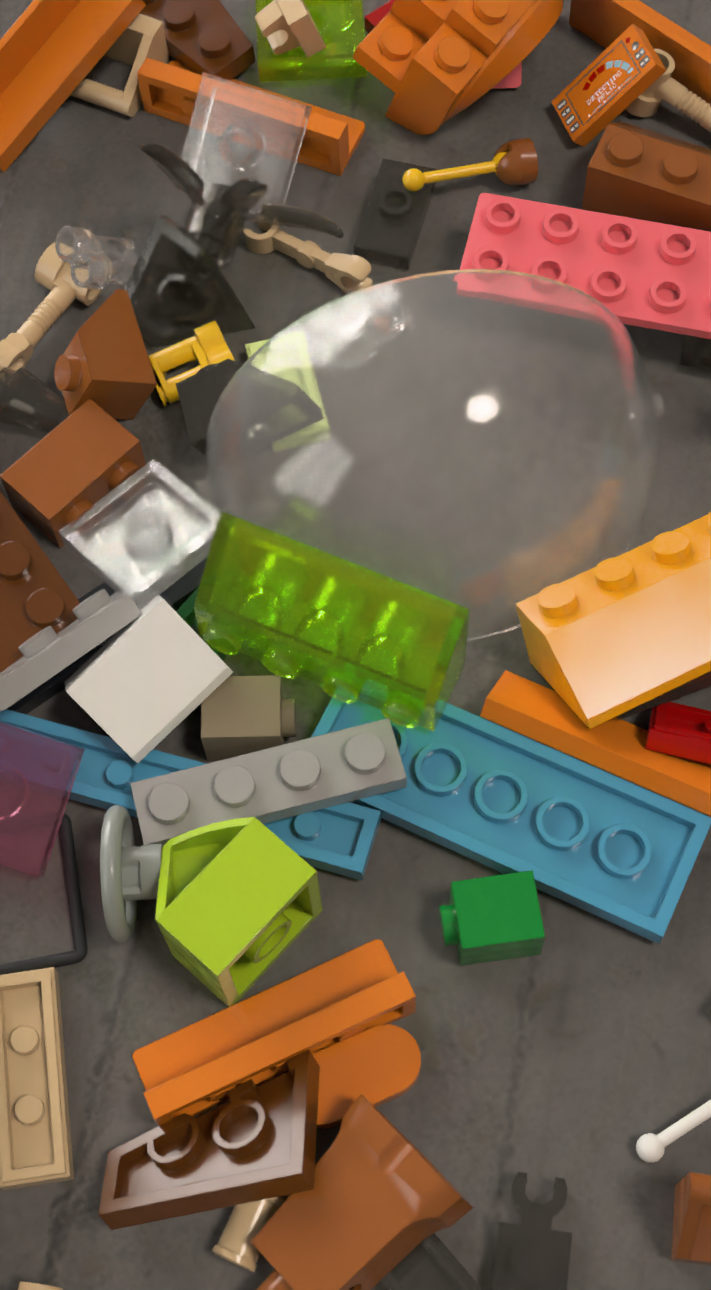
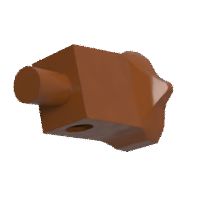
M360 1094L344 1115L335 1141L315 1165L314 1189L291 1194L251 1241L275 1269L256 1290H371L424 1239L439 1230L453 1226L474 1207L369 1100Z

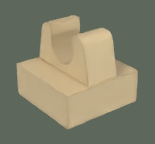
M273 0L255 16L263 36L267 38L276 55L301 46L307 58L326 48L320 32L303 0Z

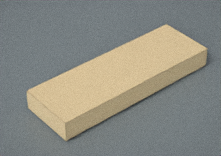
M54 967L0 975V1188L2 1190H11L74 1180L58 972Z

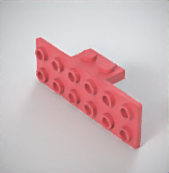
M481 193L477 201L456 281V291L461 295L711 339V232Z

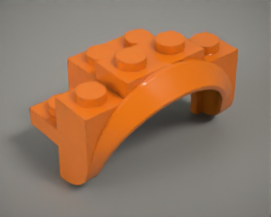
M394 0L386 16L357 46L353 59L395 93L385 117L416 134L430 135L436 132L444 122L486 94L531 53L558 20L563 9L564 0Z

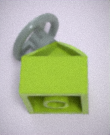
M114 805L104 815L100 842V881L103 911L109 935L114 941L119 943L128 941L135 930L138 900L157 899L155 920L172 955L228 1007L236 1004L323 911L317 871L255 817L230 819L199 827L170 839L165 845L146 844L136 847L132 821L126 808L121 805Z

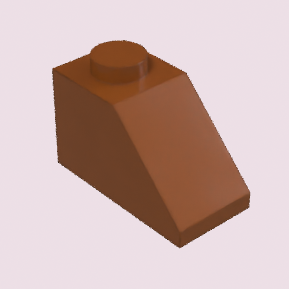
M116 289L78 329L64 354L60 355L56 361L54 370L55 384L63 393L69 416L90 398L114 419L133 420L157 385L127 290Z

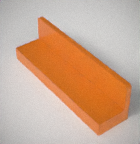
M33 0L0 39V169L3 172L10 167L146 6L143 0Z
M571 0L569 25L605 48L609 47L631 24L637 26L644 31L654 49L663 50L673 58L675 68L670 77L688 88V91L697 94V97H701L706 103H710L711 106V46L640 0Z
M146 57L137 72L144 111L338 176L342 175L365 133V123L363 121L234 79L224 83L189 71L176 60L166 64Z
M380 939L370 941L135 1050L133 1060L146 1092L143 1094L152 1116L159 1126L183 1113L193 1117L230 1100L228 1091L250 1079L258 1087L288 1072L289 1068L286 1061L307 1050H310L312 1054L371 1027L381 1024H392L415 1013L416 995L404 971L401 973L397 972L383 941Z

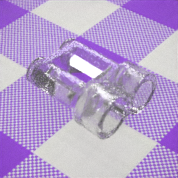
M65 226L58 232L55 242L56 252L62 261L70 264L71 277L76 286L80 288L103 289L108 284L144 287L149 283L150 270L138 258L132 240L94 235L88 228Z

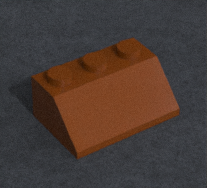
M626 122L609 123L587 168L582 210L711 232V149Z

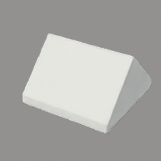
M158 594L140 610L142 615L120 629L65 681L66 692L137 764L233 673L221 658Z

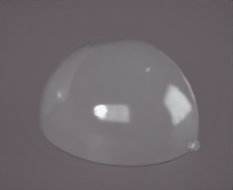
M463 269L417 274L383 282L327 303L301 317L259 348L233 376L213 410L207 430L205 448L209 474H206L205 480L195 481L199 505L211 503L212 508L216 509L223 537L232 555L246 575L272 593L273 600L303 619L341 634L391 644L432 645L477 640L521 627L516 603L538 594L547 586L559 584L594 568L603 560L625 553L645 518L653 492L658 460L657 417L664 415V404L660 393L652 394L647 371L629 331L613 312L585 292L560 281L535 274L509 270Z

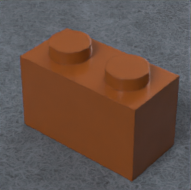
M89 398L0 475V478L12 506L61 549L73 537H79L87 533L98 520L99 514L117 498L126 497L139 486L143 475L148 472L140 440Z

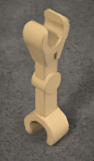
M261 210L255 216L258 227L267 231L266 233L257 234L248 228L243 230L245 244L251 252L268 254L278 250L295 258L305 268L312 269L314 267L324 272L326 277L353 298L361 299L373 286V281L367 277L371 272V265L366 259L358 255L335 252L330 254L322 250L313 241H302L280 230L277 216L270 211Z

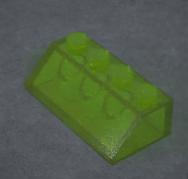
M222 512L216 524L194 604L200 636H203L205 642L214 649L228 655H236L239 651L259 659L269 671L276 675H281L283 678L295 679L297 676L317 683L325 693L341 702L352 704L358 700L378 708L386 718H389L391 722L399 726L416 728L419 725L434 731L465 667L470 609Z

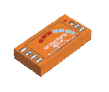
M631 24L551 102L572 141L585 147L607 124L611 123L667 70L644 31Z

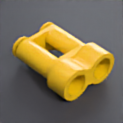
M215 320L193 329L194 336L148 355L153 373L161 386L157 384L156 389L164 407L167 406L166 402L172 404L217 383L221 389L242 379L234 357ZM198 361L199 366L165 380L168 370L186 362Z

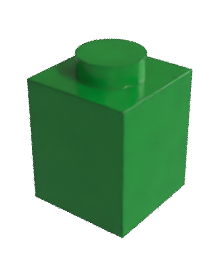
M533 870L451 882L450 904L439 906V916L444 946L457 945L460 966L541 954L545 934Z

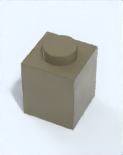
M281 675L229 676L202 702L201 740L207 761H220L285 744V737H296V699L284 698Z

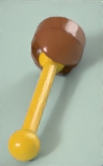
M530 138L515 139L502 144L495 151L492 161L424 173L419 169L412 168L404 173L402 181L407 190L416 192L424 184L495 172L498 178L506 185L519 186L531 184L536 181L538 176V158L535 146Z

